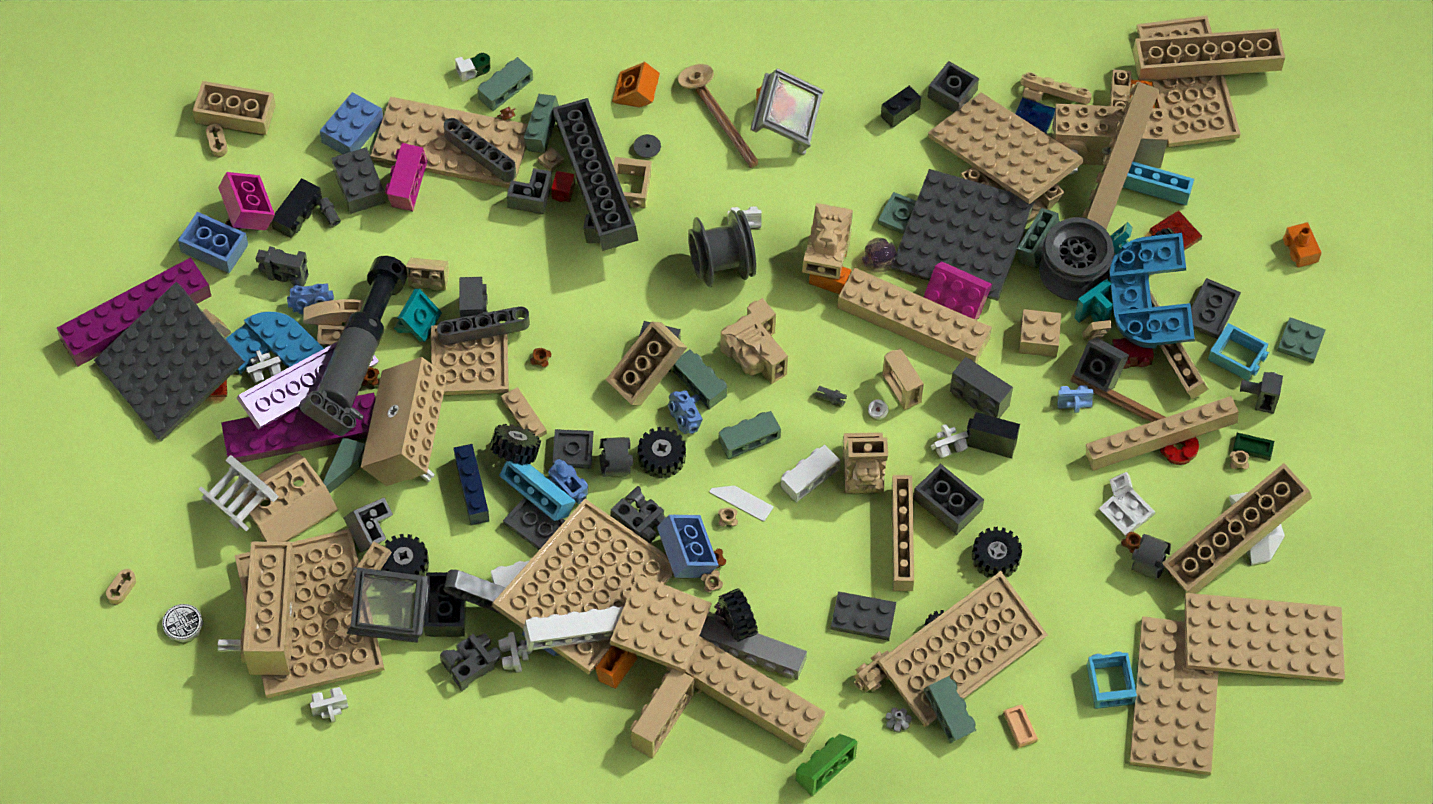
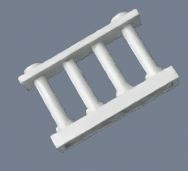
M230 455L225 460L230 465L227 474L209 493L202 487L199 490L204 494L202 498L209 505L214 503L231 518L229 520L231 524L237 529L241 526L247 531L249 528L242 521L263 499L265 500L268 497L274 502L279 496ZM235 475L238 476L239 478L234 482V484L218 500H216L215 497L218 495V493L234 478ZM244 483L247 484L248 486L243 490V492L228 506V508H226L224 506L226 502L242 487ZM253 491L257 492L254 498L235 516L233 513Z

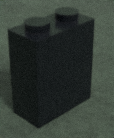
M975 412L974 418H970L967 425L968 437L966 439H968V447L1012 458L1017 444L1020 424Z

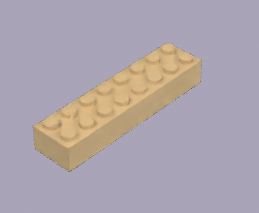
M1279 28L1137 38L1133 48L1138 80L1141 81L1282 71L1285 61Z
M854 268L838 296L837 308L960 362L967 357L977 363L990 339L992 327L857 268Z
M1283 463L1162 563L1165 570L1185 593L1196 594L1312 499L1311 493L1287 465Z
M699 636L685 674L694 678V687L699 688L700 691L803 752L822 724L826 712ZM666 666V670L670 672L672 668Z

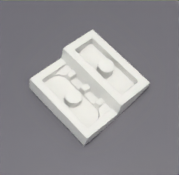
M1134 490L1118 497L1112 496L1099 508L1125 536L1135 531L1155 514V511Z

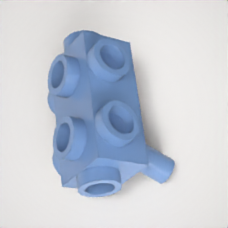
M328 283L304 287L295 285L293 288H290V296H287L288 307H292L293 312H298L299 314H303L304 307L334 300L333 290L329 291Z
M687 391L671 393L669 395L668 407L671 416L677 421L679 430L684 434L697 432L703 420L695 405L700 400V397L697 394L690 397Z
M560 459L556 460L555 464L548 471L549 480L578 504H581L587 498L588 484L583 478L580 479L576 475L573 466H568L565 461Z

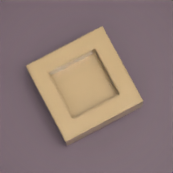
M1026 87L1022 96L1026 97L1028 101L1037 102L1042 99L1044 92Z
M551 147L538 158V162L548 171L553 172L564 163V157Z

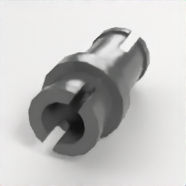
M327 197L319 200L320 212L326 216L331 227L337 226L341 219L334 210V204Z
M819 386L817 389L820 392H816L817 398L830 401L833 405L839 404L844 406L846 402L844 399H847V395L840 393L839 390L833 391Z

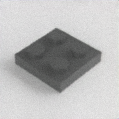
M555 429L553 465L556 460L560 459L565 461L568 466H573V468H591L594 431Z

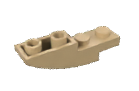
M330 300L304 307L303 323L341 326L342 322H347L351 314L360 312L363 300Z

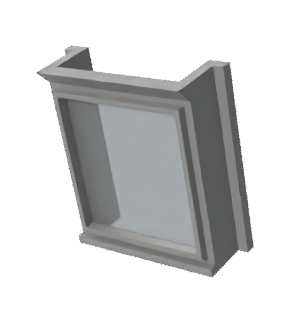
M778 68L770 74L765 73L750 130L757 133L765 127L799 143L798 153L805 155L806 150L811 146L810 141L824 90Z

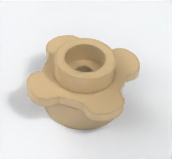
M1233 451L1230 453L1232 461L1230 467L1232 469L1242 468L1246 470L1249 468L1248 453L1244 451Z
M727 507L718 511L720 526H736L738 524L736 509Z
M713 570L709 574H702L701 580L704 581V590L706 592L722 588L723 582L719 578L720 572L718 570Z

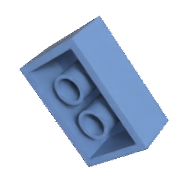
M352 92L321 128L322 143L341 154L361 149L381 125L383 120L382 108Z
M199 212L195 214L178 239L182 253L229 274L248 246L245 232Z
M668 515L657 526L675 578H701L702 574L712 573L719 566L700 515Z

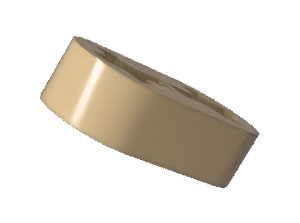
M211 124L206 129L211 153L215 157H223L228 151L223 129L219 124ZM214 131L217 132V136H218V137H215V138H214V135H213V132H214ZM216 144H220V150L217 149Z
M121 570L107 588L106 596L111 604L117 605L122 603L135 586L136 577L132 570ZM130 576V579H131V580H130V581H129V580H126V581L124 582L123 578H124V577H125V578H128V577ZM119 592V596H114L113 598L112 593L116 594Z

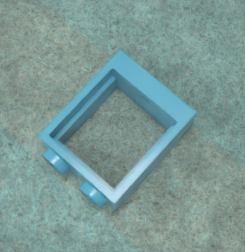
M1228 323L1212 347L1208 360L1249 381L1252 375L1256 376L1260 369L1259 363L1266 360L1269 354L1267 352L1268 343ZM1229 340L1258 354L1249 368L1221 354Z
M1113 652L1110 655L1094 654L1089 657L1087 670L1095 709L1135 704L1137 694L1129 654ZM1122 666L1127 690L1099 693L1095 669Z

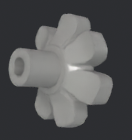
M892 708L891 713L886 714V720H889L886 726L889 729L894 727V732L898 733L901 728L907 730L909 728L908 723L911 722V716L906 715L907 710L904 708L900 711L897 708Z

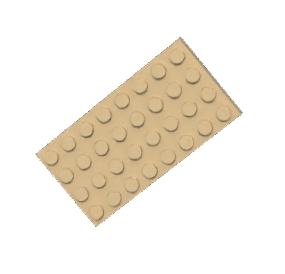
M1207 15L1137 24L1136 28L1139 38L1212 33ZM1224 75L1150 80L1153 82L1152 87L1160 89L1156 98L1157 107L1167 109L1168 147L1240 138L1241 133Z
M982 92L963 105L959 111L954 112L928 132L930 139L1028 204H1031L1083 163V157Z
M390 97L370 156L373 161L395 165L397 161L395 159L396 151L398 148L400 149L402 143L424 148L428 160L425 169L427 172L509 188L510 182L501 180L445 138L444 122L449 118H455L515 161L516 178L513 181H516L527 147L524 136L528 124L510 120L504 121L500 118Z
M1000 571L885 655L877 663L923 726L926 727L937 719V716L923 690L925 687L950 676L957 685L959 696L965 698L1048 636V634Z
M1194 593L1185 594L1186 668L1343 682L1345 680L1342 607Z
M1142 616L1136 680L1137 698L1134 704L1129 765L1210 775L1212 770L1218 671L1186 668L1185 622Z

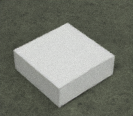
M1127 472L1110 479L1112 492L1115 497L1133 490L1130 475Z

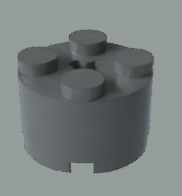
M601 438L599 449L603 448L599 458L601 472L604 474L603 477L630 475V466H633V457L628 452V449H630V438Z
M1143 534L1140 540V548L1135 549L1132 560L1134 562L1131 569L1157 580L1164 571L1162 563L1166 560L1167 554L1170 555L1171 543Z

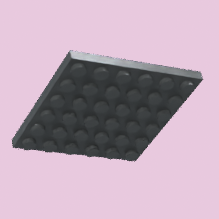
M929 169L891 268L892 270L930 281L935 266L942 261L991 283L992 287L987 298L998 301L1035 200L1028 204L1012 192Z
M177 282L94 360L160 441L166 438L245 362Z

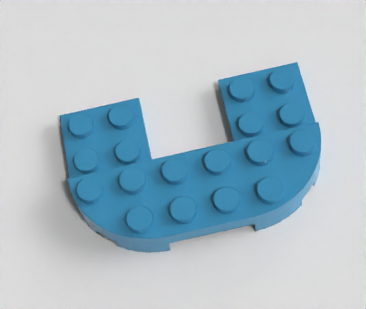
M1182 233L1134 239L1123 245L1122 249L1112 260L1110 281L1115 322L1120 333L1137 346L1156 348V345L1195 341L1190 303L1152 307L1148 275L1186 271Z
M279 312L254 314L244 320L245 324L225 338L245 361L236 370L239 374L244 372L247 367L253 365L250 359L257 357L256 351L260 350L262 355L272 351L289 368L324 349L296 320Z

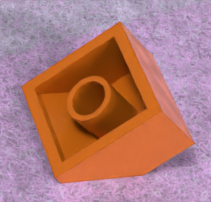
M646 62L621 71L612 102L639 108L653 103L660 73Z

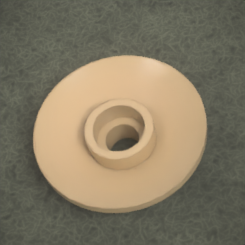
M696 64L684 69L679 74L678 81L684 88L695 89L709 83L714 76V72L709 65Z

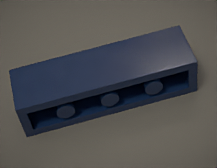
M473 444L454 447L455 463L470 525L490 522Z

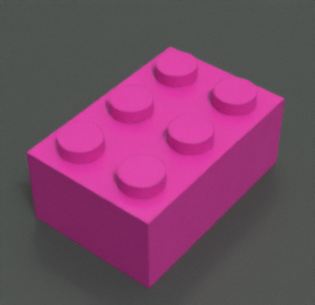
M402 143L400 149L398 148L396 151L395 159L397 161L395 166L393 165L391 168L390 176L392 178L390 183L388 182L386 185L385 193H387L392 207L413 212L428 160L423 147Z
M226 172L218 188L232 226L234 228L267 230L275 213L260 175Z
M941 261L935 266L923 297L977 320L980 317L992 284Z

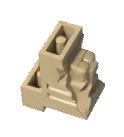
M816 203L811 234L809 235L808 246L803 260V273L835 279L840 278L845 254L847 257L851 240L853 210Z
M763 298L753 301L747 307V316H742L736 323L726 326L721 331L720 351L729 358L733 357L735 362L740 363L745 374L749 373V375L753 376L762 372L765 379L771 384L787 375L788 355L771 336L775 333L776 313Z
M844 433L842 442L845 493H884L886 461L888 460L887 437H883V433Z

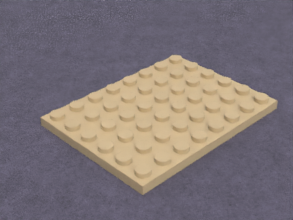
M584 499L496 598L492 607L524 629L525 621L532 617L544 618L553 614L567 615L570 612L581 613L591 609L603 610L612 606L624 607L637 574L664 585L674 574L666 554ZM609 639L551 647V649L589 675L613 645L609 644L611 640Z
M346 529L291 542L297 572L290 675H261L266 698L384 671L377 638L347 634V626L351 623L353 598L344 594L342 589L353 574V567L359 565L350 530ZM250 552L235 555L245 605L247 604ZM365 593L361 601L359 622L374 624Z

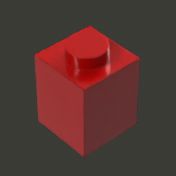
M556 171L551 188L552 199L559 202H570L575 186V174Z

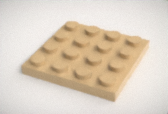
M438 325L431 326V364L447 376L444 395L509 392L508 333L444 345L438 340Z
M637 574L609 644L685 673L712 603Z

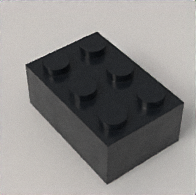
M426 572L428 581L424 613L425 637H465L466 601L444 592L448 572Z

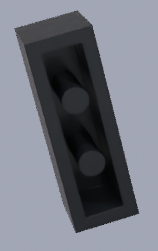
M301 178L275 212V216L271 221L272 228L290 238L295 233H298L302 223L311 216L312 210L315 206H318L319 200L322 199L320 187Z

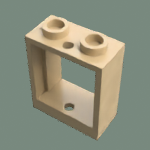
M615 157L614 169L617 176L618 174L644 176L642 194L623 193L628 206L646 208L652 161Z
M900 348L896 351L888 352L884 356L882 375L903 409L906 410L921 403L924 384L903 350Z

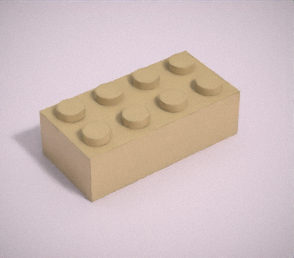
M202 81L193 108L195 123L204 125L219 124L222 128L267 135L276 106L274 93Z
M652 321L605 380L631 405H642L688 347L662 322Z
M672 669L670 673H665L662 685L654 690L649 705H644L641 711L642 716L639 720H635L630 728L632 733L630 738L632 739V747L653 759L694 695L693 677L675 669Z

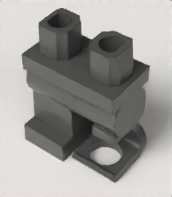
M269 246L268 251L258 250L256 255V262L259 263L258 270L261 273H266L268 280L274 281L275 278L278 281L286 282L289 278L293 286H304L309 276L306 252L298 251V254L294 255L285 253L281 249L275 250V247Z
M639 486L612 507L610 515L648 543H651L657 537V533L652 529L666 518L664 516V509L659 507L652 499L649 501L645 500ZM635 501V502H636V507L639 508V511H637V510H636L632 505H630V504H632V503Z
M486 633L477 637L472 634L468 639L457 644V651L455 649L444 650L440 654L441 663L452 675V679L461 691L468 688V684L477 678L485 675L488 671H492L494 664L501 659V653L496 647L488 652L485 648L491 644ZM461 660H465L453 668L455 661L459 663Z

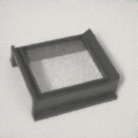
M353 567L355 585L351 623L347 626V634L417 643L418 638L423 634L428 576Z

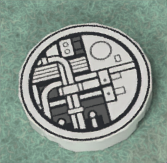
M179 604L167 610L163 617L162 625L169 639L188 642L199 635L203 626V620L196 607L189 604Z

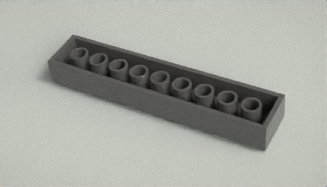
M588 98L554 107L555 121L602 251L639 241L635 222Z

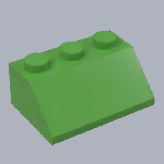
M838 734L835 738L831 737L825 743V747L822 750H816L806 764L802 763L798 766L795 780L813 797L856 758L858 742L842 734Z

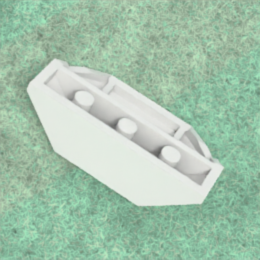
M1248 492L1229 495L1231 505ZM1281 524L1247 551L1251 565L1271 561L1285 537Z

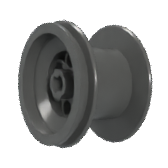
M731 210L729 212L728 225L706 230L698 217L694 218L693 229L688 230V244L693 268L698 279L703 278L705 284L708 287H712L714 272L737 268L743 280H747L749 276L754 277L756 275V254L748 220L742 210L737 212Z
M1075 217L1062 220L1050 229L1043 242V255L1039 263L1040 278L1050 292L1066 300L1078 301L1081 296L1106 279L1109 280L1110 266L1114 258V247L1109 233L1103 226L1090 219Z

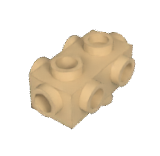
M888 650L884 653L877 652L870 658L872 662L869 665L863 663L856 669L857 674L854 676L856 679L854 683L859 690L862 691L864 689L865 692L869 690L874 692L882 685L880 683L881 680L884 678L889 680L877 663V661L889 653Z

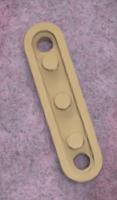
M1027 72L1021 77V85L1027 88L1082 104H1088L1091 101L1092 94L1086 88H1076L1066 82L1059 83L1049 77L1042 78L1032 72Z

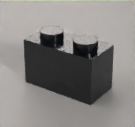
M910 85L882 104L881 118L894 128L920 110L921 96Z

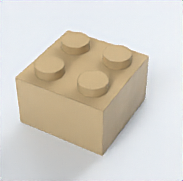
M1023 309L1019 353L1057 357L1061 313Z

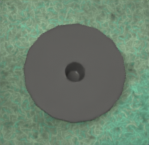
M641 135L634 142V150L641 157H653L661 149V143L654 135Z

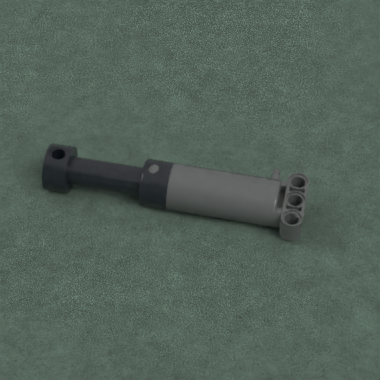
M379 256L373 261L367 274L370 289L360 312H355L348 318L317 390L309 393L299 404L303 413L338 436L345 435L355 427V418L362 420L364 417L352 406L383 336L384 326L381 318L390 297L401 292L408 277L406 265L395 257Z

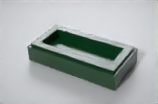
M1237 432L1233 451H1244L1249 456L1271 460L1275 441Z

